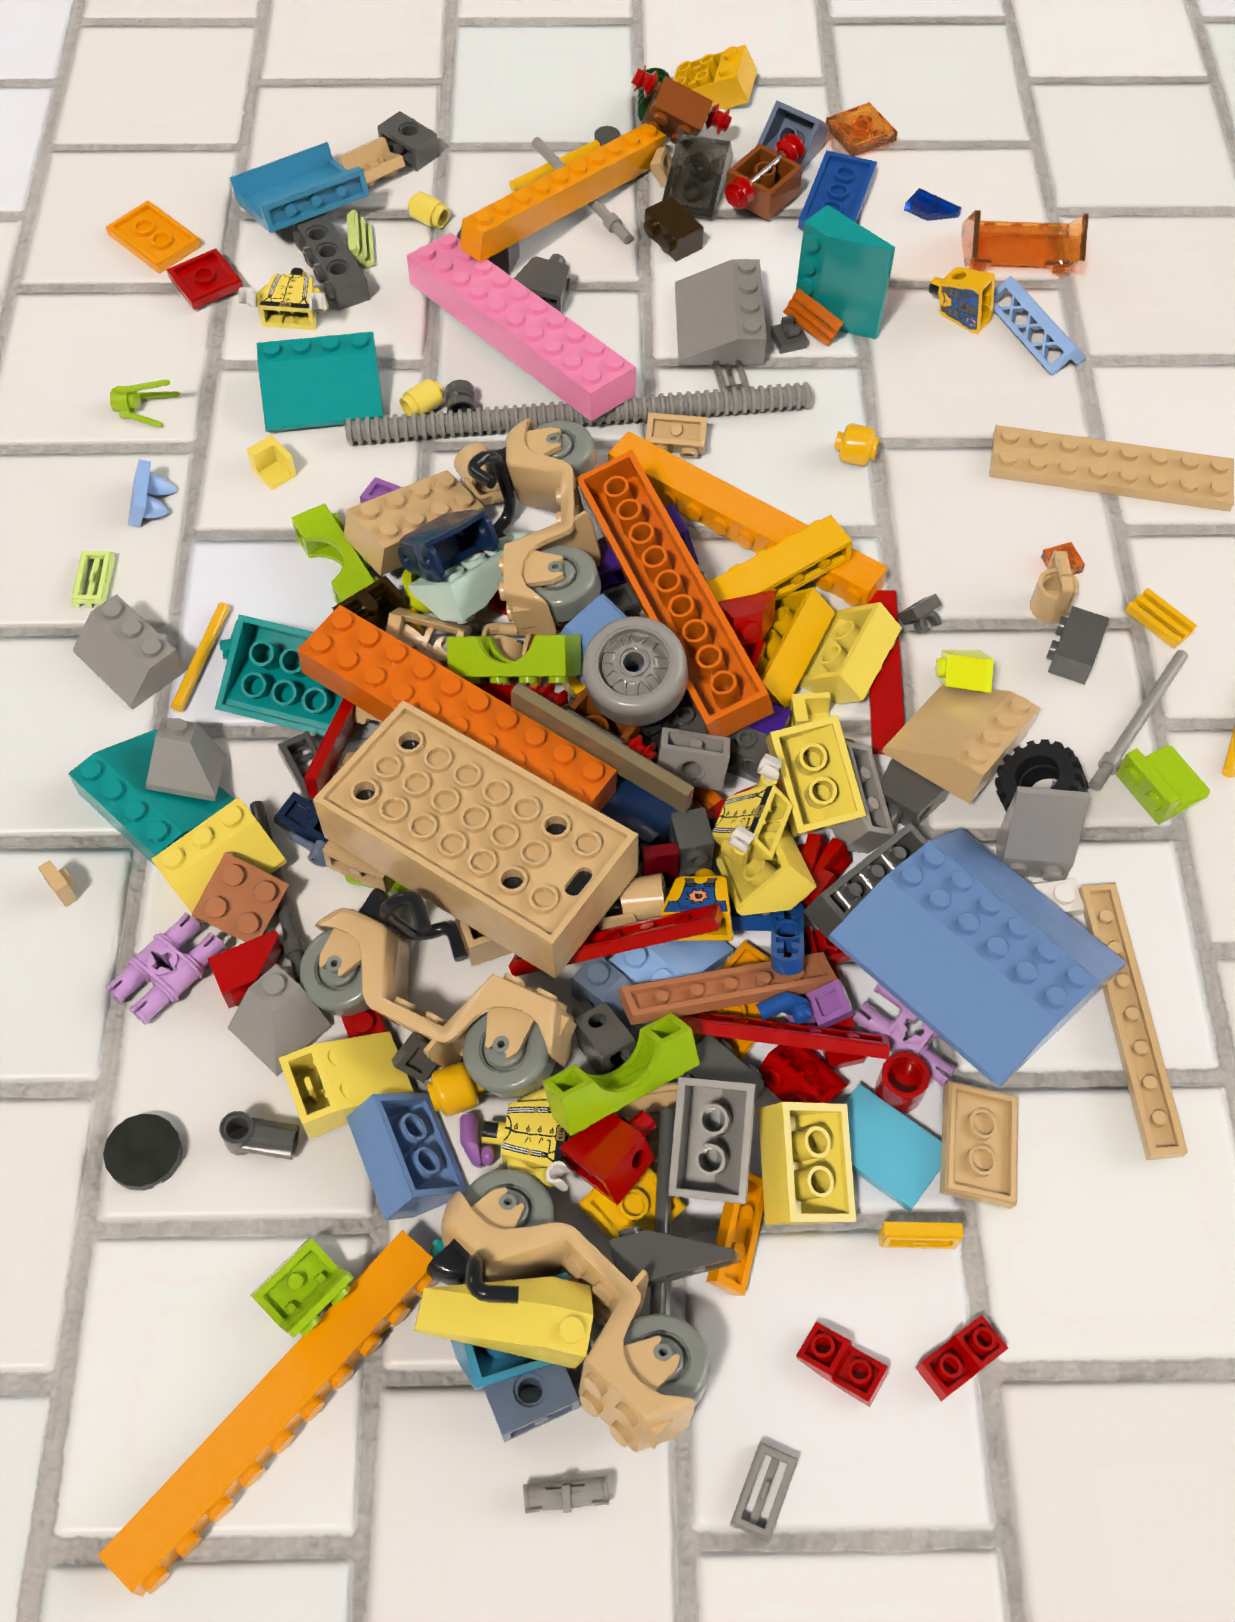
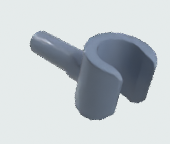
M295 832L291 834L290 840L310 851L308 860L319 867H326L322 852L326 845L324 841L316 840V842H313Z

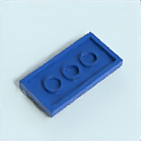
M826 150L799 217L798 228L804 229V222L826 205L831 206L857 222L876 172L877 161Z

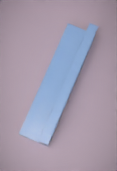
M1011 275L994 291L993 310L1051 375H1054L1070 359L1079 365L1086 358L1080 349ZM1009 291L1012 294L1011 306L999 307L996 302ZM1027 311V324L1015 325L1016 312ZM1043 329V343H1031L1032 330ZM1060 347L1064 353L1050 364L1047 361L1048 348Z

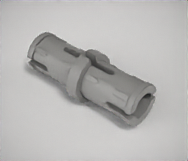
M569 1476L561 1477V1481L523 1485L525 1514L563 1509V1513H570L572 1508L609 1505L607 1476L581 1480H569Z

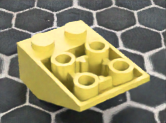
M390 1031L317 1043L278 1058L309 1140L347 1125L346 1117L372 1094L414 1093L407 1074L395 1068L391 1061L398 1050Z

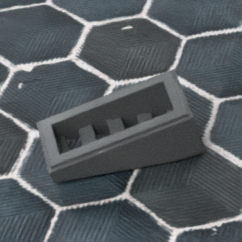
M306 731L279 743L278 752L304 798L312 802L313 799L308 797L305 780L302 777L306 774L309 766L300 770L297 767L311 759L313 760L318 750L309 731ZM307 749V754L296 759L292 758V755Z

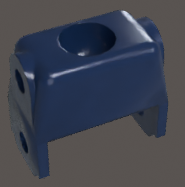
M470 509L442 514L404 535L399 541L398 556L407 571L427 581L442 582L445 580L443 577L445 570L480 550L495 551L499 549L497 546L499 539L490 517L485 514L484 510Z
M617 774L616 792L600 811V813L638 834V841L644 843L642 847L668 844L670 813L679 812V810ZM642 847L640 851V862L642 861Z

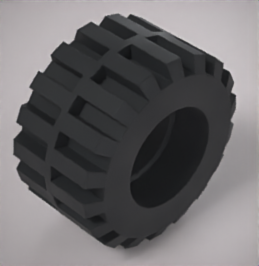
M1041 739L1039 744H1035L1034 740L1026 742L1027 746L1021 748L1020 745L1013 749L1014 754L1012 756L1007 754L1003 758L1005 765H999L996 771L999 776L995 778L996 792L1006 812L1017 786L1031 787L1036 782L1044 779H1056L1057 782L1051 789L1088 792L1087 789H1089V784L1080 761L1075 756L1073 750L1069 747L1064 749L1063 744L1058 741L1051 745L1049 739Z

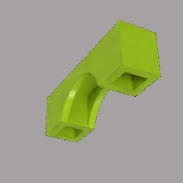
M325 503L291 517L296 538L308 558H328L342 566L339 574L331 581L337 604L378 580L377 576L372 578L370 575L368 562L361 555L358 556L356 550L344 538L343 525L336 512L332 514ZM360 608V609H358L357 611H355V612H353V613L357 614L358 612L362 611L363 609Z
M581 634L534 635L529 650L516 661L508 659L499 651L493 636L447 637V665L450 671L471 683H481V677H489L490 683H510V677H519V683H539V676H548L549 683H569V676L581 675Z
M671 1012L640 1029L638 1042L633 1053L616 1070L603 1075H591L585 1073L574 1064L542 1081L553 1119L572 1136L700 1065L692 1028Z

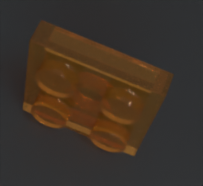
M870 102L827 117L825 121L830 126L829 132L851 156L863 154L897 140L898 132Z

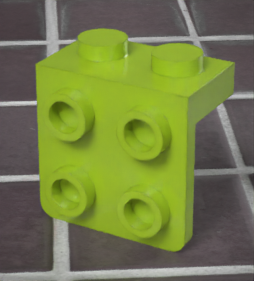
M1169 745L1147 756H1144L1138 748L1126 754L1116 773L1120 781L1158 825L1205 800L1210 794V789L1179 753Z
M309 1237L250 1296L285 1333L292 1338L299 1333L305 1336L319 1323L321 1317L318 1314L329 1303L334 1306L349 1293L351 1287L348 1284L354 1276L348 1270L338 1267L321 1247Z

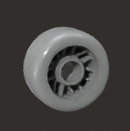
M632 616L610 622L593 636L585 650L583 678L588 695L595 707L604 716L616 723L627 726H644L662 720L679 705L688 683L687 659L680 640L666 625L651 618ZM632 665L643 666L639 671L630 672L627 670V668H629Z

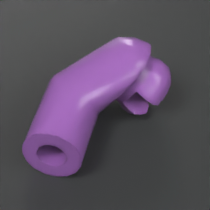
M473 1113L461 1115L459 1119L460 1143L471 1164L481 1169L484 1165H493L495 1163L493 1147L491 1145L480 1147L477 1115Z

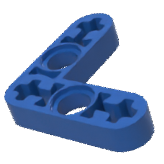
M729 897L733 931H771L772 969L778 974L787 976L800 973L804 967L803 904L799 902L791 910L770 912L766 916L762 914L741 916L737 913L732 899ZM789 915L791 919H784V916ZM788 934L794 935V937H782L781 935ZM784 953H791V957H784Z

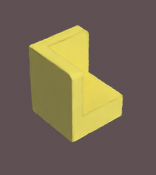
M272 435L246 449L251 469L271 490L278 488L297 476L292 455Z
M830 693L791 694L789 710L791 711L790 727L829 717Z

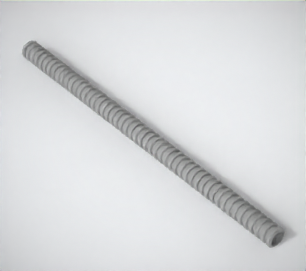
M803 382L802 385L794 383L793 386L790 383H786L784 387L781 384H777L776 387L767 385V388L760 385L758 389L750 386L748 390L745 387H740V390L731 388V391L723 388L722 392L714 389L710 393L709 390H704V393H700L697 390L694 394L687 391L684 395L681 392H677L676 395L668 393L667 396L659 393L658 397L650 394L649 397L641 395L640 398H636L635 395L593 421L588 420L569 404H563V401H559L558 405H554V402H550L549 405L540 403V406L532 403L531 407L522 404L520 408H517V405H513V408L504 406V409H499L498 406H495L494 410L485 407V410L480 411V408H476V411H471V408H468L467 412H462V409H458L456 413H453L452 410H448V413L439 411V414H434V411H430V415H425V412H421V415L416 416V413H411V416H407L405 413L402 414V417L393 414V418H388V415H384L380 419L379 416H374V419H370L367 416L365 420L356 417L355 421H351V418H346L345 432L347 442H349V445H353L357 441L358 444H363V441H367L370 444L372 440L381 443L383 439H386V442H390L391 439L400 441V438L408 441L409 437H414V440H418L420 436H423V439H427V436L437 438V435L445 438L446 434L455 437V434L460 433V436H464V433L473 435V432H478L479 435H482L483 431L492 434V431L495 430L497 433H501V430H506V433H508L510 429L529 417L533 420L535 428L543 424L559 420L572 421L582 426L583 423L592 426V423L601 425L602 422H606V425L611 424V421L619 424L621 420H624V423H628L629 420L638 422V419L646 422L648 412L687 416L696 415L699 417L705 414L708 417L711 413L719 416L721 412L724 415L732 412L734 415L738 411L745 414L747 410L755 413L756 410L764 412L765 409L771 412L774 408L781 411L784 407L786 410H791L792 407L800 409L801 406L808 409L812 402V392L809 383Z

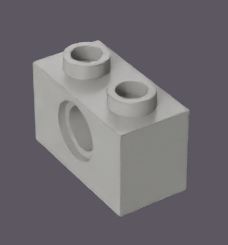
M662 727L657 751L658 757L655 764L694 787L704 790L722 791L730 759V738Z

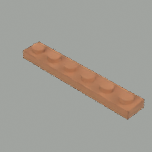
M824 952L804 955L803 970L795 975L778 974L772 969L771 961L624 986L620 989L619 998L630 1025L656 1021L671 1012L675 1016L680 1017L762 1002L781 992H789L795 995L805 994L836 980L837 977Z

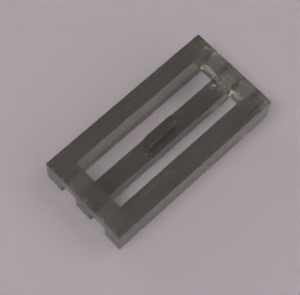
M740 359L735 362L740 384L735 383L730 364L723 365L729 386L725 384L719 361H712V368L719 392H722L723 388H726L727 391H731V388L740 390V387H745L746 390L749 389L748 380Z

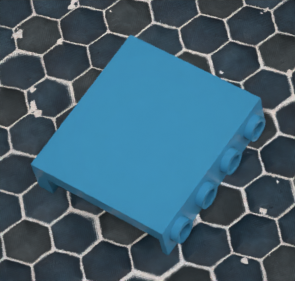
M328 142L229 177L237 203L269 233L370 196L363 169L359 166L349 170L342 167L333 160Z

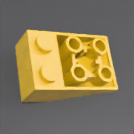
M745 44L738 47H729L720 53L707 54L701 59L691 62L685 61L677 66L673 80L712 100L711 107L720 104L719 109H729L749 102L757 68Z

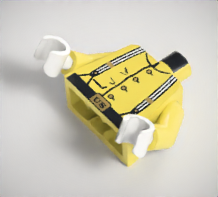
M301 268L291 269L289 275H273L269 283L257 292L256 289L250 287L239 288L238 304L258 307L262 325L265 327L316 330V311L325 312L328 309L325 293H322L320 288L314 287L313 278L307 276L306 272Z
M769 754L763 756L758 766L757 772L761 774L758 785L748 791L729 796L724 803L720 816L709 819L713 839L721 846V852L736 865H744L748 858L772 860L793 804L776 787L779 778L778 770L782 765V760Z
M544 1087L519 1098L517 1102L509 1103L506 1122L484 1121L482 1143L502 1145L501 1156L503 1165L510 1170L521 1171L533 1176L544 1187L555 1186L563 1192L568 1190L569 1185L562 1180V1177L567 1173L573 1174L574 1171L564 1163L565 1158L559 1149L567 1141L568 1133L553 1119Z

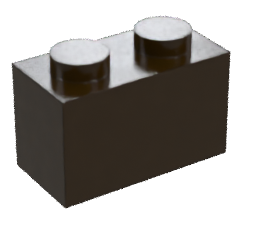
M672 196L645 209L643 227L646 235L652 238L676 262L702 249L704 227Z

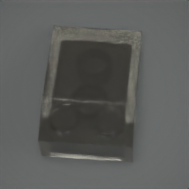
M678 133L662 201L672 196L694 218L713 220L726 186L727 171L731 168L733 160L731 142Z

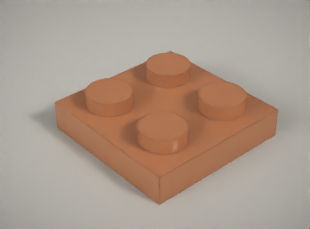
M225 852L191 915L247 942L264 934L290 884Z

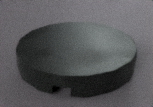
M142 1113L125 1119L113 1129L106 1139L103 1152L105 1168L116 1183L129 1190H148L161 1181L164 1183L173 1175L180 1164L183 1148L178 1132L168 1120L159 1115Z

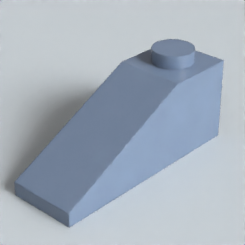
M599 957L588 960L572 976V996L579 1002L588 1000L593 1007L601 1003H607L635 1038L637 1045L640 1029L652 1022L630 1025L620 1001L619 993L621 987L633 984L623 973L604 958Z

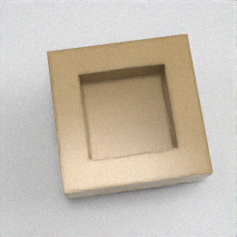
M666 146L656 149L650 163L651 173L656 177L660 187L671 184L677 169Z
M51 860L38 867L47 884L65 907L78 900L71 889L76 883L64 867L58 871Z

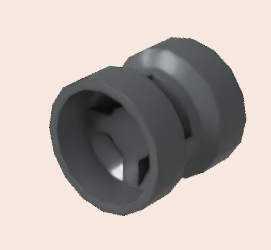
M461 379L454 380L446 386L447 413L448 410L456 413L458 409H462V412H467L468 408H471V411H476L475 393L472 383Z

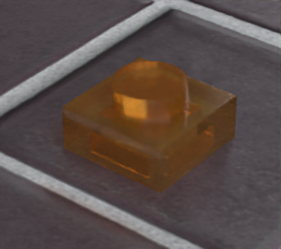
M1072 542L1043 550L1041 558L1047 569L1054 551H1067L1071 573L1075 575L1083 572L1085 563Z

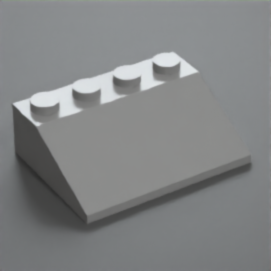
M731 259L675 281L679 366L764 365L767 336L760 259Z

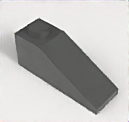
M641 1227L621 1230L618 1232V1238L608 1240L614 1266L631 1282L642 1269L646 1270L649 1275L647 1288L741 1263L740 1256L735 1249L650 1230L642 1231Z

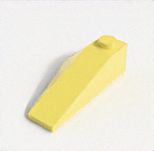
M553 1276L484 1282L487 1285L519 1286L518 1304L479 1301L471 1295L466 1284L423 1289L414 1327L415 1332L576 1369L587 1357L593 1321L590 1285Z

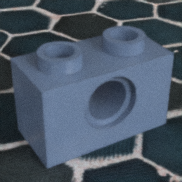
M553 1365L484 1387L504 1443L580 1408L579 1398L567 1369L560 1365ZM531 1384L536 1385L542 1390L540 1399L531 1404L523 1402L519 1398L522 1388Z

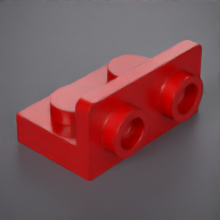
M779 1045L767 1054L758 1069L763 1077L762 1080L765 1082L764 1085L782 1102L831 1103L848 1086L815 1053L806 1048Z

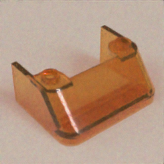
M975 210L962 222L964 265L969 266V269L985 271L986 267L1052 269V273L1065 274L1069 273V268H1074L1085 261L1089 214L1083 213L1070 223L980 221L981 210Z

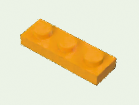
M750 1172L747 1204L724 1202L715 1245L735 1249L740 1256L741 1263L709 1271L706 1281L734 1296H742L746 1293L764 1210L762 1179Z

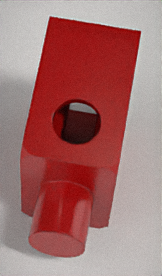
M643 1110L636 1114L628 1123L612 1113L590 1125L587 1129L578 1132L564 1142L559 1149L576 1175L614 1204L618 1205L653 1162L654 1155L645 1138L657 1126L654 1120Z

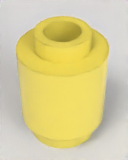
M422 191L413 195L408 203L410 216L432 228H443L449 219L450 210L446 207L445 203Z
M426 379L404 392L403 397L399 399L401 409L407 416H411V413H416V416L421 415V412H425L426 415L443 404L444 391L438 382Z

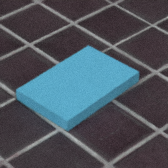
M859 1083L844 1103L847 1104L852 1171L908 1212H911L940 1171L942 1141Z

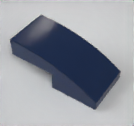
M293 791L275 815L274 823L291 833L299 834L309 841L316 842V840H322L327 844L329 840L324 837L315 805Z

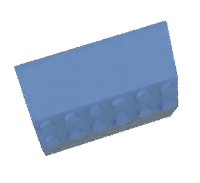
M962 828L929 840L888 873L828 937L834 945L998 1088L1020 1069L1127 964L1125 960Z

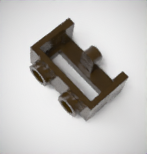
M385 575L332 607L334 611L341 605L351 612L362 608L363 610L356 615L386 631L389 613L399 607L406 609L404 595ZM382 595V598L380 600H375L376 598Z

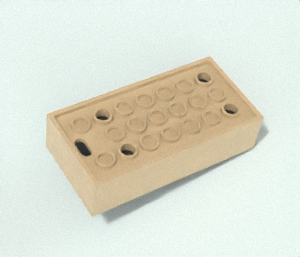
M404 700L313 799L326 839L411 891L416 892L424 899L555 979L638 872V834Z

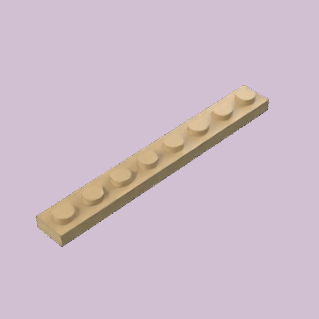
M1116 883L1082 885L1079 892L1085 909L1083 914L1087 930L1127 962L1103 987V992L1146 1160L1184 1157L1188 1150Z

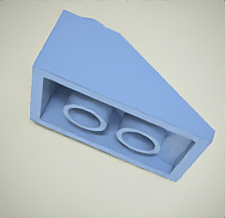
M670 941L614 954L610 958V964L635 985L715 971L734 953V949L725 941Z

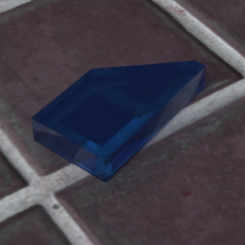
M919 188L905 203L904 210L926 221L958 218L962 207Z

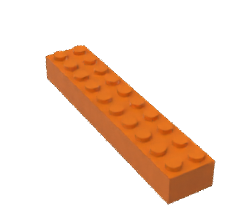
M633 450L576 477L575 479L584 501L645 616L666 625L680 640L686 654L688 667L686 693L709 735L726 737L773 714L774 710L768 691Z
M341 605L297 649L302 673L382 722L404 700L599 812L616 792L617 770Z

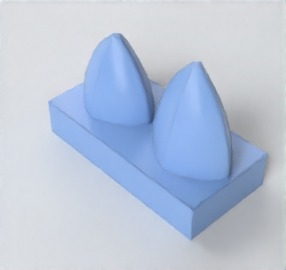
M138 460L133 480L128 525L140 527L143 518L154 519L169 513L165 505L148 495H168L178 491L169 480L150 472V461Z

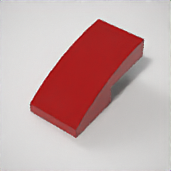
M834 837L825 847L815 866L812 878L817 887L808 896L811 903L823 891L835 883L852 862L844 842Z

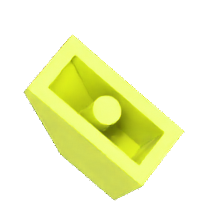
M942 649L941 658L936 659V677H940V682L947 687L992 692L994 659L981 650Z

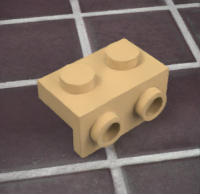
M385 137L374 139L338 157L340 165L346 170L357 166L363 169L367 187L373 186L376 179L396 175L398 173L397 170L405 166L402 155L390 152Z
M648 412L645 440L669 453H680V456L684 458H697L698 455H704L707 417Z

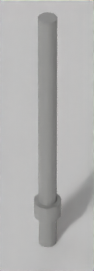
M539 137L533 139L532 146L555 170L565 166ZM598 199L588 203L591 209L603 220V225L610 233H615L624 244H628L632 240L633 236L622 225V220L614 212L610 213Z
M1177 650L1111 751L1104 753L1098 762L1099 769L1089 782L1091 789L1100 791L1110 775L1116 774L1127 749L1188 659L1187 652Z

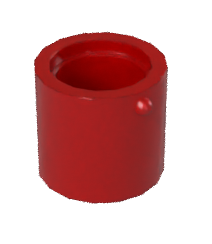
M907 1051L889 1056V1060L887 1059L884 1062L875 1086L876 1095L901 1113H908L916 1109L929 1086V1068L924 1060L916 1054L908 1053Z

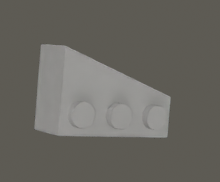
M845 741L866 816L831 827L836 839L844 842L847 851L869 854L895 834L871 746Z

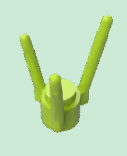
M168 379L130 386H116L110 392V405L113 411L119 412L120 418H129L162 428V422L133 413L134 409H139L140 399L179 397L180 393L178 391L137 392L170 385V380Z

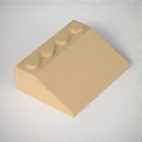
M942 684L887 743L882 753L971 804L995 775L998 766L1004 764L1003 758L1007 754L1011 755L1014 751L1013 749L1027 736L1040 707L1012 691L992 689V692H979L947 687Z

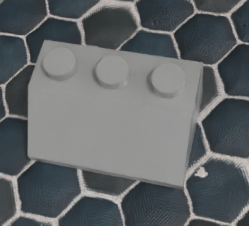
M117 594L90 612L73 648L74 653L132 710L184 673L176 649Z
M678 1077L668 1189L669 1196L747 1204L756 1084Z

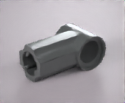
M243 1111L228 1113L220 1123L219 1132L225 1146L235 1155L253 1153L292 1160L296 1153L300 1131L299 1125L253 1118ZM239 1127L248 1128V1132L243 1138H230L235 1129Z

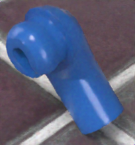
M781 992L756 1004L763 1021L782 1012L793 1016L797 1024L806 1023L812 1017V1011L809 1009L810 1003L805 998L789 992Z

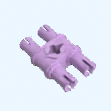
M185 912L164 934L161 932L153 936L154 940L135 957L131 956L128 962L129 966L107 985L105 989L114 999L122 1004L143 982L148 983L150 981L153 987L129 1008L139 1020L142 1019L141 1022L147 1025L169 1002L171 1004L179 1000L178 997L197 978L201 979L203 977V969L209 964L207 958L221 953L226 947L218 937L214 938L215 935L210 932L188 954H182L179 949L202 929L200 924L190 914Z
M878 983L874 991L900 1009L899 1017L891 1021L865 1001L860 1009L871 1019H867L857 1011L852 1020L870 1033L887 1035L890 1042V1051L894 1054L903 1051L916 1054L928 1066L930 1077L943 1087L949 1079L940 1073L937 1068H940L951 1077L956 1067L929 1049L932 1039H937L939 1036L922 1022L923 1035L914 1034L911 1038H907L909 1030L906 1025L909 1022L916 1024L921 1020Z

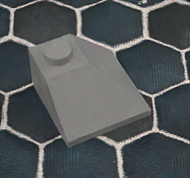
M162 716L155 736L146 789L215 802L227 755L197 723L184 721L180 718Z
M275 964L248 988L228 1025L229 1031L277 1077L283 1072L278 1058L312 1045L332 1027L319 1008L309 1000L303 988L278 964Z

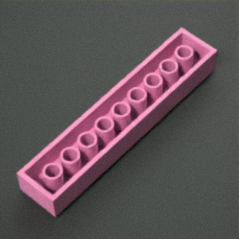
M454 234L443 235L439 239L407 255L411 285L588 420H595L636 395V367L488 259L480 263L461 250V240Z

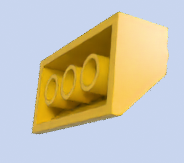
M814 587L789 593L775 601L774 623L763 639L766 649L757 673L769 693L771 703H777L784 708L790 704L791 694L794 693L799 682L804 678V672L811 659L816 655L817 648L823 636L828 632L829 625L836 614Z

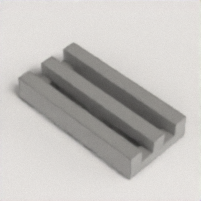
M759 1442L729 1526L736 1529L739 1528L745 1531V1533L759 1537L762 1541L769 1543L798 1458ZM765 1454L772 1458L748 1522L741 1519ZM779 1461L786 1463L787 1466L766 1526L763 1529L757 1526Z

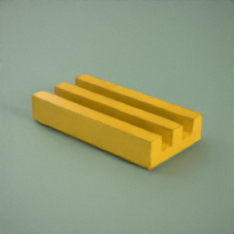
M1149 588L1145 589L1142 595L1139 594L1134 602L1131 601L1125 609V612L1173 649L1194 633L1197 627L1195 623Z
M884 1221L883 1226L880 1228L881 1230L878 1232L879 1246L887 1248L955 1249L964 1237L963 1223Z

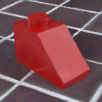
M770 590L718 602L742 646L762 641L771 628L775 617V591Z
M276 930L207 958L229 1009L239 1006L248 988L270 968L279 963L284 949Z

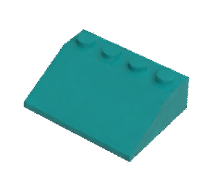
M826 205L804 222L796 291L800 288L843 321L844 324L839 331L876 339L880 332L896 247L831 206Z
M373 331L256 343L266 432L345 424L346 418H351V421H355L356 417H360L361 420H365L367 416L370 419H374V416H379V419L383 418L378 360Z
M239 614L215 706L216 710L325 736L343 697L302 673L297 649L313 632Z
M157 729L99 750L68 773L79 795L154 866L156 865L151 860L153 857L235 800L220 786L215 802L147 790L146 781Z

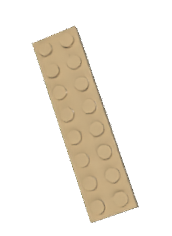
M995 425L989 477L1229 512L1234 505V458Z

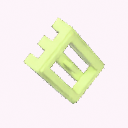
M353 209L347 213L348 249L352 256L368 269L375 264L372 226L369 223L365 225V219L362 216L358 218V213Z
M113 551L81 552L71 597L73 607H80L81 604H85L86 608H93V604H98L99 607L107 601L115 563ZM90 559H94L87 595H83ZM103 559H104L103 567H102V572H101V577H100L99 586H98V591H97V595H95V594H96L97 585H98L100 570H101V566H102V561H103Z

